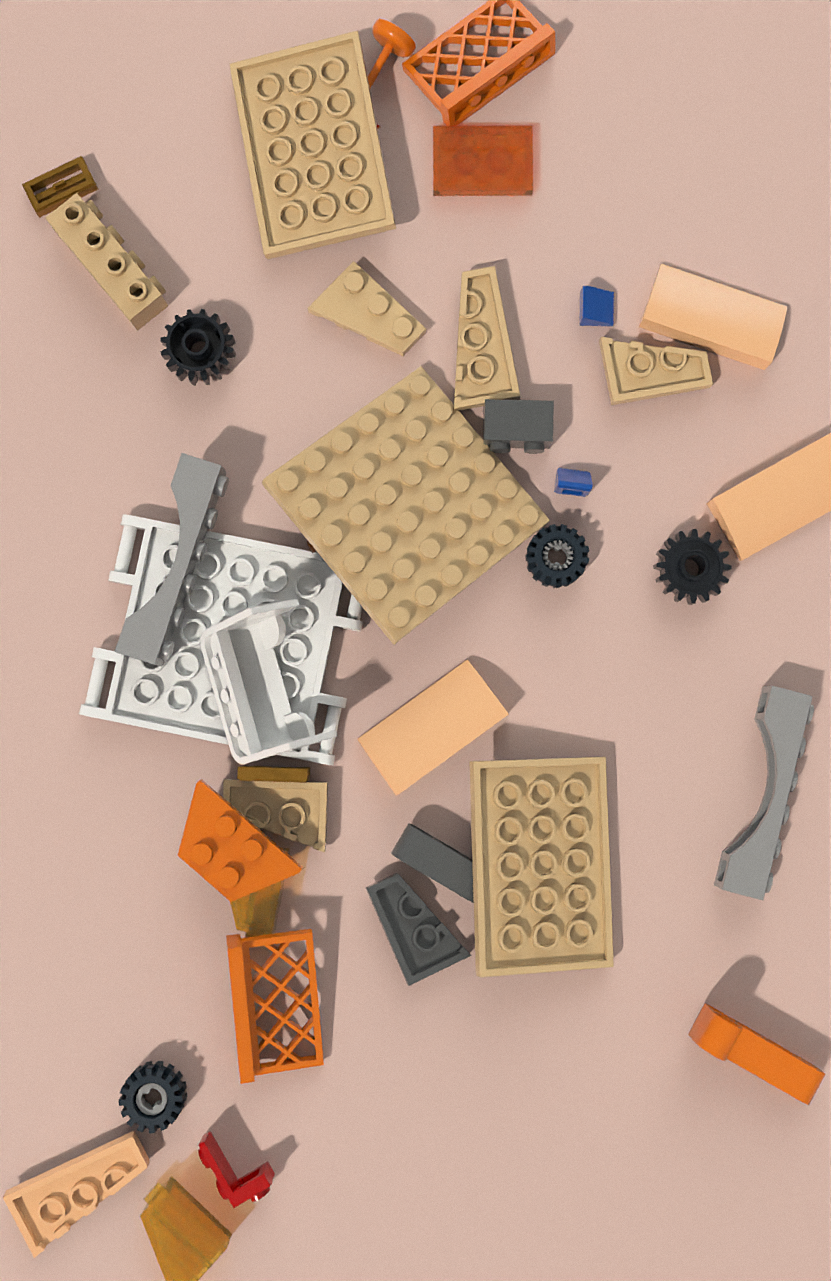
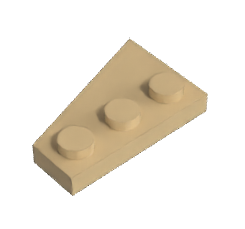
M354 261L307 308L308 313L334 322L336 326L356 332L366 337L367 340L401 356H404L426 334V328Z
M600 337L599 339L611 405L702 390L713 385L706 351L671 346L662 348L643 345V342L631 341L627 343L613 341V338Z
M224 779L223 798L256 827L308 845L321 852H326L328 782L300 783Z

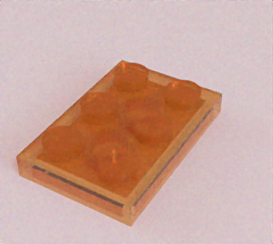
M433 126V196H532L533 126Z

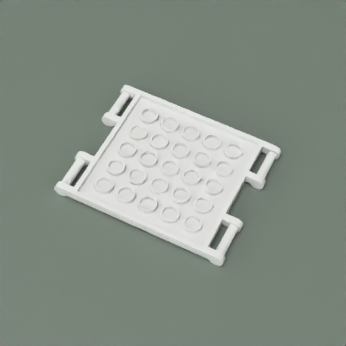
M123 514L121 525L124 528L115 569L110 571L108 581L132 586L126 618L141 609L155 596L167 579L176 558L180 525ZM137 529H142L145 531L135 575L128 574ZM207 531L204 542L207 543L206 553L202 562L197 561L193 572V575H196V583L191 595L186 594L182 605V608H185V616L181 626L174 629L171 641H174V649L168 661L164 660L162 666H157L116 653L115 651L94 647L92 657L95 660L85 704H81L79 712L80 715L229 745L201 648L202 633L204 630L250 607L298 599L300 606L281 614L286 625V634L283 642L274 647L292 713L304 712L315 724L318 704L328 705L323 733L331 730H336L337 733L341 710L346 707L347 698L321 693L334 627L361 632L363 621H360L362 606L351 594L347 618L337 616L343 583L317 552L312 554L311 551ZM108 661H113L116 664L106 709L99 707ZM336 737L321 741L319 752L309 750L310 745L277 755L334 766L336 755H332Z

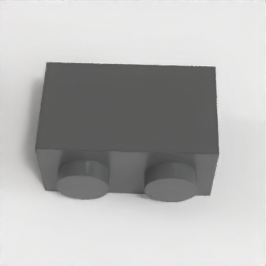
M485 399L483 407V444L488 445L490 451L494 453L510 452L511 448H524L525 453L539 454L543 453L544 449H550L553 443L554 401Z

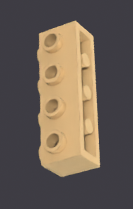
M76 193L45 217V219L138 331L168 307L162 296L166 293V290L154 275L148 279L142 272L145 265L133 250L127 253L123 249L121 244L125 241L112 225L108 228L103 225L100 219L104 216L91 200L85 203Z

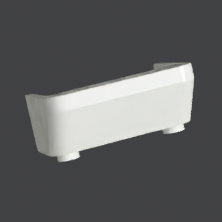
M298 599L250 607L204 630L202 633L201 648L233 758L239 764L250 763L337 737L336 730L315 735L314 723L304 712L292 713L274 647L283 642L286 634V625L281 614L300 606Z

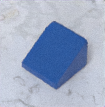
M582 286L580 291L579 326H613L614 292L591 286Z
M564 468L557 469L554 488L556 494L586 497L591 492L593 484L590 472Z

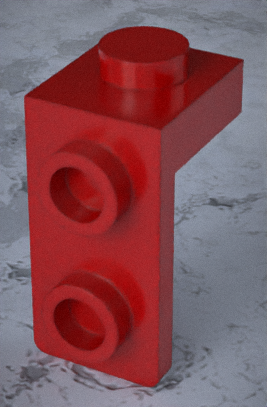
M209 1131L203 1135L199 1143L200 1149H198L200 1160L207 1169H212L217 1178L216 1186L219 1194L224 1200L228 1199L233 1209L249 1199L252 1202L258 1201L270 1191L275 1173L268 1161L238 1179L212 1132Z

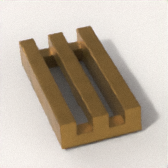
M82 156L22 184L39 218L53 212L76 193L82 198L99 190ZM79 170H82V173H80V174H78V175H76V176H73V177H71V178H69V179H67V180H65V181H64V180H61V181H59V182L53 184L51 188H48V189H46V190H44V191H42V192H40V193H38V194H36V195L34 194L35 191L40 190V189H42V188H44V187H46V186H48V185H50V184H52V183H54V182H56V181H58V180H60V179H62V178H65V177H67V176H69V175H71V174H73V173H75V172H77V171H79Z
M242 765L238 766L237 779L239 781L306 783L310 780L311 768Z

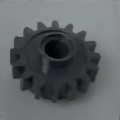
M191 309L187 310V315L183 317L175 315L173 325L166 324L165 326L168 332L167 337L160 338L163 346L167 347V349L161 351L164 360H169L166 364L170 372L176 371V376L180 381H183L188 376L190 383L194 386L197 384L198 378H202L206 385H210L209 376L214 375L217 379H222L219 370L221 368L230 370L232 367L227 358L236 357L234 349L229 347L236 342L233 335L228 334L230 332L228 324L226 322L220 324L221 320L216 313L209 317L205 309H201L199 314H193ZM205 342V347L201 351L191 352V348L195 343Z
M697 529L689 531L688 537H686L683 531L675 534L676 542L668 538L663 542L667 550L660 549L656 553L661 558V562L653 565V569L660 570V576L655 579L656 583L663 582L666 586L663 593L672 592L675 594V602L686 598L688 605H693L696 603L697 597L702 603L709 601V593L713 596L721 593L717 584L725 585L729 582V579L723 575V572L731 570L732 565L724 564L723 559L730 554L728 551L720 552L718 550L722 543L720 539L714 543L709 541L711 533L708 531L701 537H698ZM687 559L697 563L699 571L696 576L686 571L685 562Z

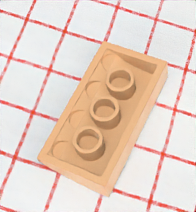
M660 264L639 327L765 370L773 362L783 329L787 306Z
M831 433L706 503L739 561L748 558L831 511Z
M467 659L357 740L397 796L509 714Z

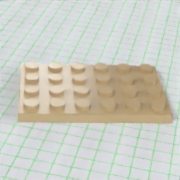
M358 30L229 64L263 253L267 260L396 229Z
M606 757L469 761L476 975L478 977H493L614 967Z

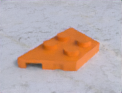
M203 779L196 783L177 856L226 899L233 902L300 873L303 867Z

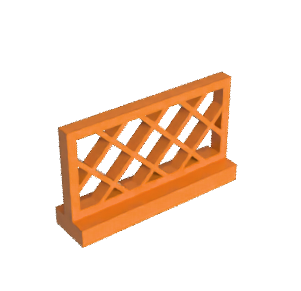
M489 0L404 61L402 68L442 114L443 122L452 130L555 55V31L548 23L542 26L519 0ZM504 3H507L513 10L512 17L494 16L495 10ZM474 25H488L486 36L468 35V32ZM492 26L511 27L509 37L491 36ZM515 27L530 28L534 32L527 38H514ZM449 43L461 44L460 55L442 54V50ZM466 45L484 46L483 57L466 56ZM489 46L508 47L507 52L501 57H488ZM423 62L435 63L433 74H421L415 68ZM440 64L458 65L456 76L438 75ZM463 65L481 66L480 72L475 76H461ZM437 84L455 85L454 91L443 99L436 93Z
M312 929L241 938L240 934L226 935L240 1084L255 1082L254 1076L324 1065ZM305 940L306 951L297 962L283 952L291 942ZM265 946L273 954L261 967L250 959L249 948ZM278 957L292 966L281 981L267 971ZM306 961L308 970L302 966ZM251 968L257 971V973L253 977L251 973ZM297 971L309 979V984L300 995L287 986V983ZM262 976L276 985L265 1000L253 992V987ZM281 991L295 999L284 1014L271 1005L272 1001ZM309 994L311 1003L306 1000ZM254 1001L260 1005L256 1011ZM300 1005H303L312 1012V1017L303 1028L290 1019ZM265 1010L279 1019L268 1033L256 1025V1020ZM284 1024L298 1033L287 1047L274 1038ZM312 1027H313V1034H314V1036L309 1033V1031H310V1029H311ZM257 1034L263 1038L259 1044ZM305 1038L314 1044L315 1055L300 1057L293 1050ZM268 1043L282 1052L275 1061L260 1063L259 1054Z

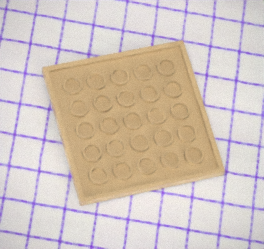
M422 366L262 480V485L393 645L550 521L494 452L490 451L489 446L483 444V439L458 409L454 410L453 403Z

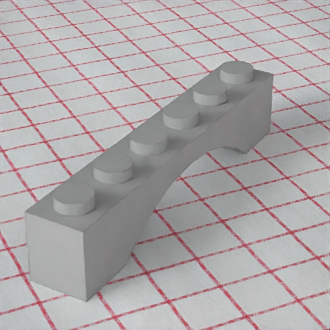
M181 453L171 483L180 519L179 544L176 558L167 579L155 596L141 609L125 619L115 649L116 653L157 666H162L164 660L168 661L174 649V641H171L174 629L181 626L185 616V608H182L186 594L191 595L196 583V575H193L197 561L202 562L206 553L207 543L204 542L207 530H212L217 520L218 510L215 509L218 497H223L228 487L229 477H226L227 472L222 465Z
M772 685L762 686L754 720L760 730L766 750L767 779L765 793L759 810L749 827L733 844L722 851L714 885L722 890L759 900H764L765 893H769L771 890L773 874L770 871L773 859L778 858L781 850V839H778L781 825L786 824L790 812L789 805H787L789 792L795 789L798 779L795 767L797 759L801 758L805 751L806 739L803 738L805 726L811 722L814 713V706L811 705L813 696Z

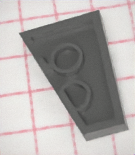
M393 874L366 887V891L408 986L472 956L399 874Z

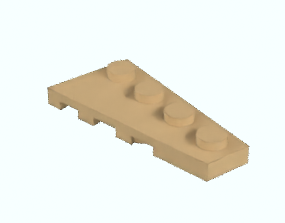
M495 266L465 271L461 275L454 410L458 409L460 411L484 406L485 399H520Z

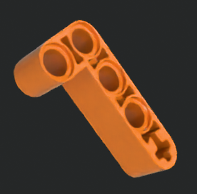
M706 1003L688 1033L692 1040L709 1054L722 1061L728 1059L807 1105L811 1103L826 1075L825 1072L810 1062Z

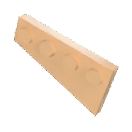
M134 1130L6 1190L3 1199L35 1258L55 1238L59 1239L68 1232L70 1227L84 1215L88 1216L105 1198L109 1195L113 1196L148 1168L150 1160Z

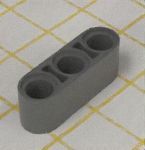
M408 823L391 854L474 903L472 859L415 825Z

